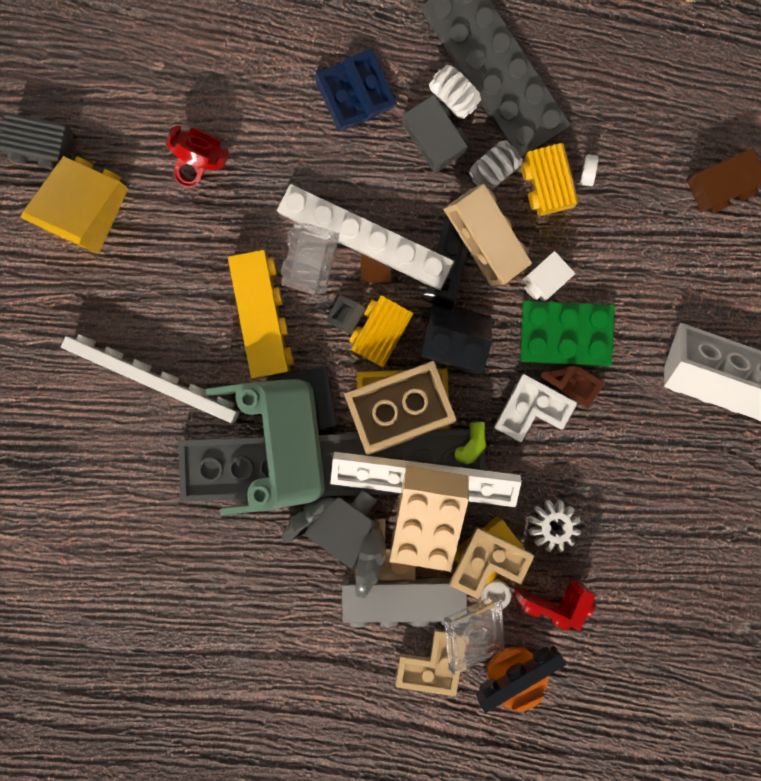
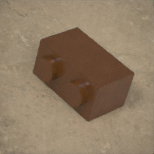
M754 148L700 171L686 180L700 212L703 213L712 209L713 213H717L732 206L730 200L738 196L741 201H744L760 193L758 187L761 186V164Z

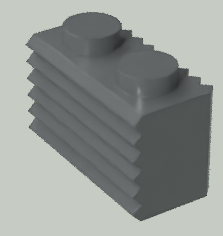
M9 113L4 114L3 125L1 126L2 131L0 132V151L8 155V160L19 164H26L27 160L37 162L39 167L54 170L63 156L69 158L74 132L68 126Z

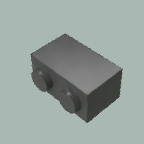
M432 95L402 115V126L433 173L436 174L465 155L468 139L459 126L455 128L449 119L451 114L443 101L438 102L435 96Z

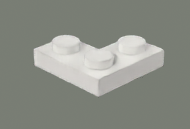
M522 374L493 428L519 442L523 441L535 416L563 430L577 403Z

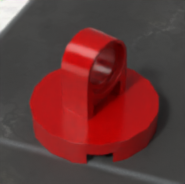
M181 126L172 127L166 141L169 151L177 157L173 172L174 177L180 185L188 188L194 187L199 183L206 169L220 170L225 167L229 150L227 148L222 150L220 148L221 141L216 137L193 127L190 128L189 132L181 131ZM187 164L194 167L197 173L196 178L189 179L185 177L181 170L182 166Z

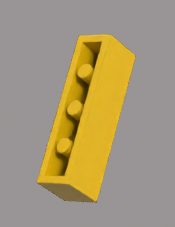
M265 250L228 257L251 379L290 373V366L294 365V358L291 347L286 348L284 336L289 335L286 318H280L278 306L283 305L280 288H274L272 276L277 275L274 258H268Z

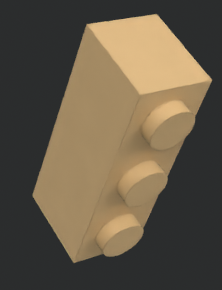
M485 184L470 189L443 209L491 286L506 284L532 264L525 245L518 241L512 231L510 220L502 214L496 204L495 195L486 188Z

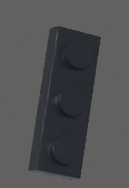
M555 646L551 648L543 647L533 654L531 660L524 664L516 663L507 669L506 674L499 679H490L484 682L479 687V691L475 692L478 702L486 714L567 664Z

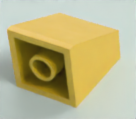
M63 156L27 205L20 218L99 254L128 188L120 182L122 177L109 170L104 169L103 173L92 169L94 166L92 163L76 156L73 161Z

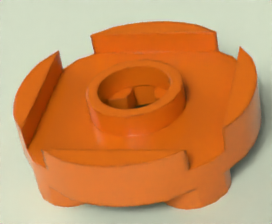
M523 646L510 647L500 651L487 664L486 681L499 679L506 674L507 669L516 663L524 664L531 660L534 653ZM544 678L500 706L503 705L518 712L532 709L543 699V693L546 690V684L548 686L549 678Z

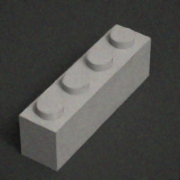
M415 578V580H378L368 595L363 598L356 596V580L343 579V623H349L351 627H365L368 625V622H380L381 626L394 627L398 625V622H411L412 626H427L429 622L441 621L442 625L456 626L460 624V621H467V594L451 587L449 584L451 578Z

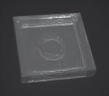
M493 595L444 618L448 668L454 675L505 650L502 599L498 596Z

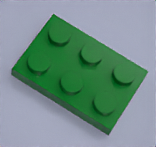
M523 301L521 306L519 362L612 366L615 305Z

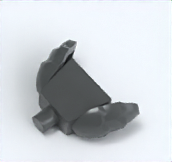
M364 490L360 491L353 504L340 497L337 499L334 497H324L305 504L302 511L291 517L289 524L281 535L284 543L305 535L349 568L357 569L355 587L357 597L365 598L373 585L378 582L381 565L386 560L385 539L381 530L378 529L380 523L368 515L377 499Z

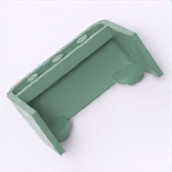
M288 379L206 389V395L236 394L237 405L243 413L248 415L262 414L269 477L257 479L251 483L247 493L248 502L221 508L220 515L266 511L311 503L322 497L325 491L314 391L307 381Z

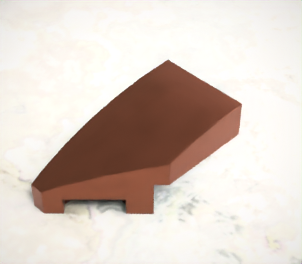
M575 366L552 372H543L540 376L544 381L586 409H589L605 385V382L584 369Z

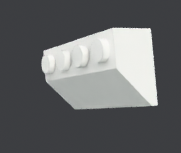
M680 323L664 366V387L761 421V351Z

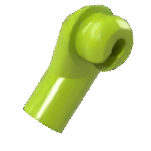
M485 422L469 423L470 441L465 446L458 447L455 450V459L459 463L472 464L485 450Z

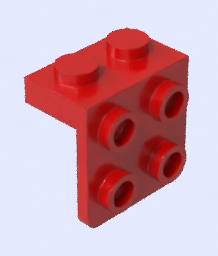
M571 578L559 605L519 587H515L514 590L518 603L523 606V611L540 618L541 614H544L552 619V624L569 631L570 627L580 631L586 617L590 618L596 607V601L594 600L596 595L582 582Z

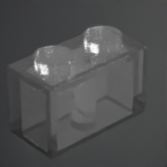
M308 223L294 224V228L291 229L287 241L288 246H290L288 256L281 267V275L283 276L281 285L312 295L325 293L340 233Z

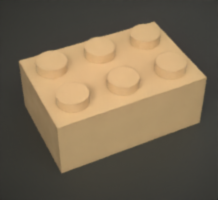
M434 361L344 394L367 456L449 426L456 421Z
M406 465L392 533L389 562L451 572L469 501L468 475Z

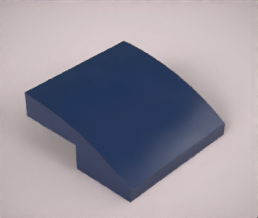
M373 49L346 57L342 64L317 71L314 75L316 84L338 132L370 120L397 105Z

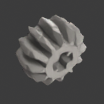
M507 140L501 141L470 168L469 175L473 178L472 181L476 186L485 184L486 188L492 191L521 166L523 159L518 154V150L511 146Z

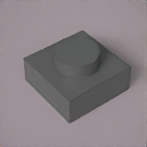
M340 295L325 321L351 335L366 308Z

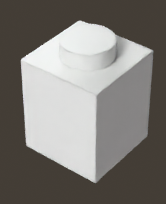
M554 251L523 279L526 283L524 288L533 299L537 300L539 298L543 302L552 296L575 273Z

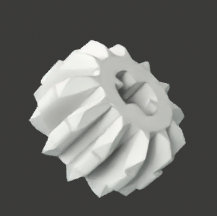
M445 65L442 70H439L433 76L434 79L429 83L431 92L436 98L443 101L449 111L455 116L464 119L477 108V104L481 101L480 92L455 67Z
M546 500L544 504L546 510L541 509L539 506L534 508L539 516L538 518L530 516L528 521L537 526L531 527L528 532L533 536L538 535L534 541L537 546L545 543L546 551L551 552L554 546H556L559 552H563L565 548L563 542L566 541V543L573 546L575 542L570 536L572 534L576 536L581 534L579 529L573 527L579 524L581 520L577 516H572L575 511L572 506L564 509L563 501L557 500L555 506H553L550 500ZM552 520L556 521L559 527L556 532L549 525Z

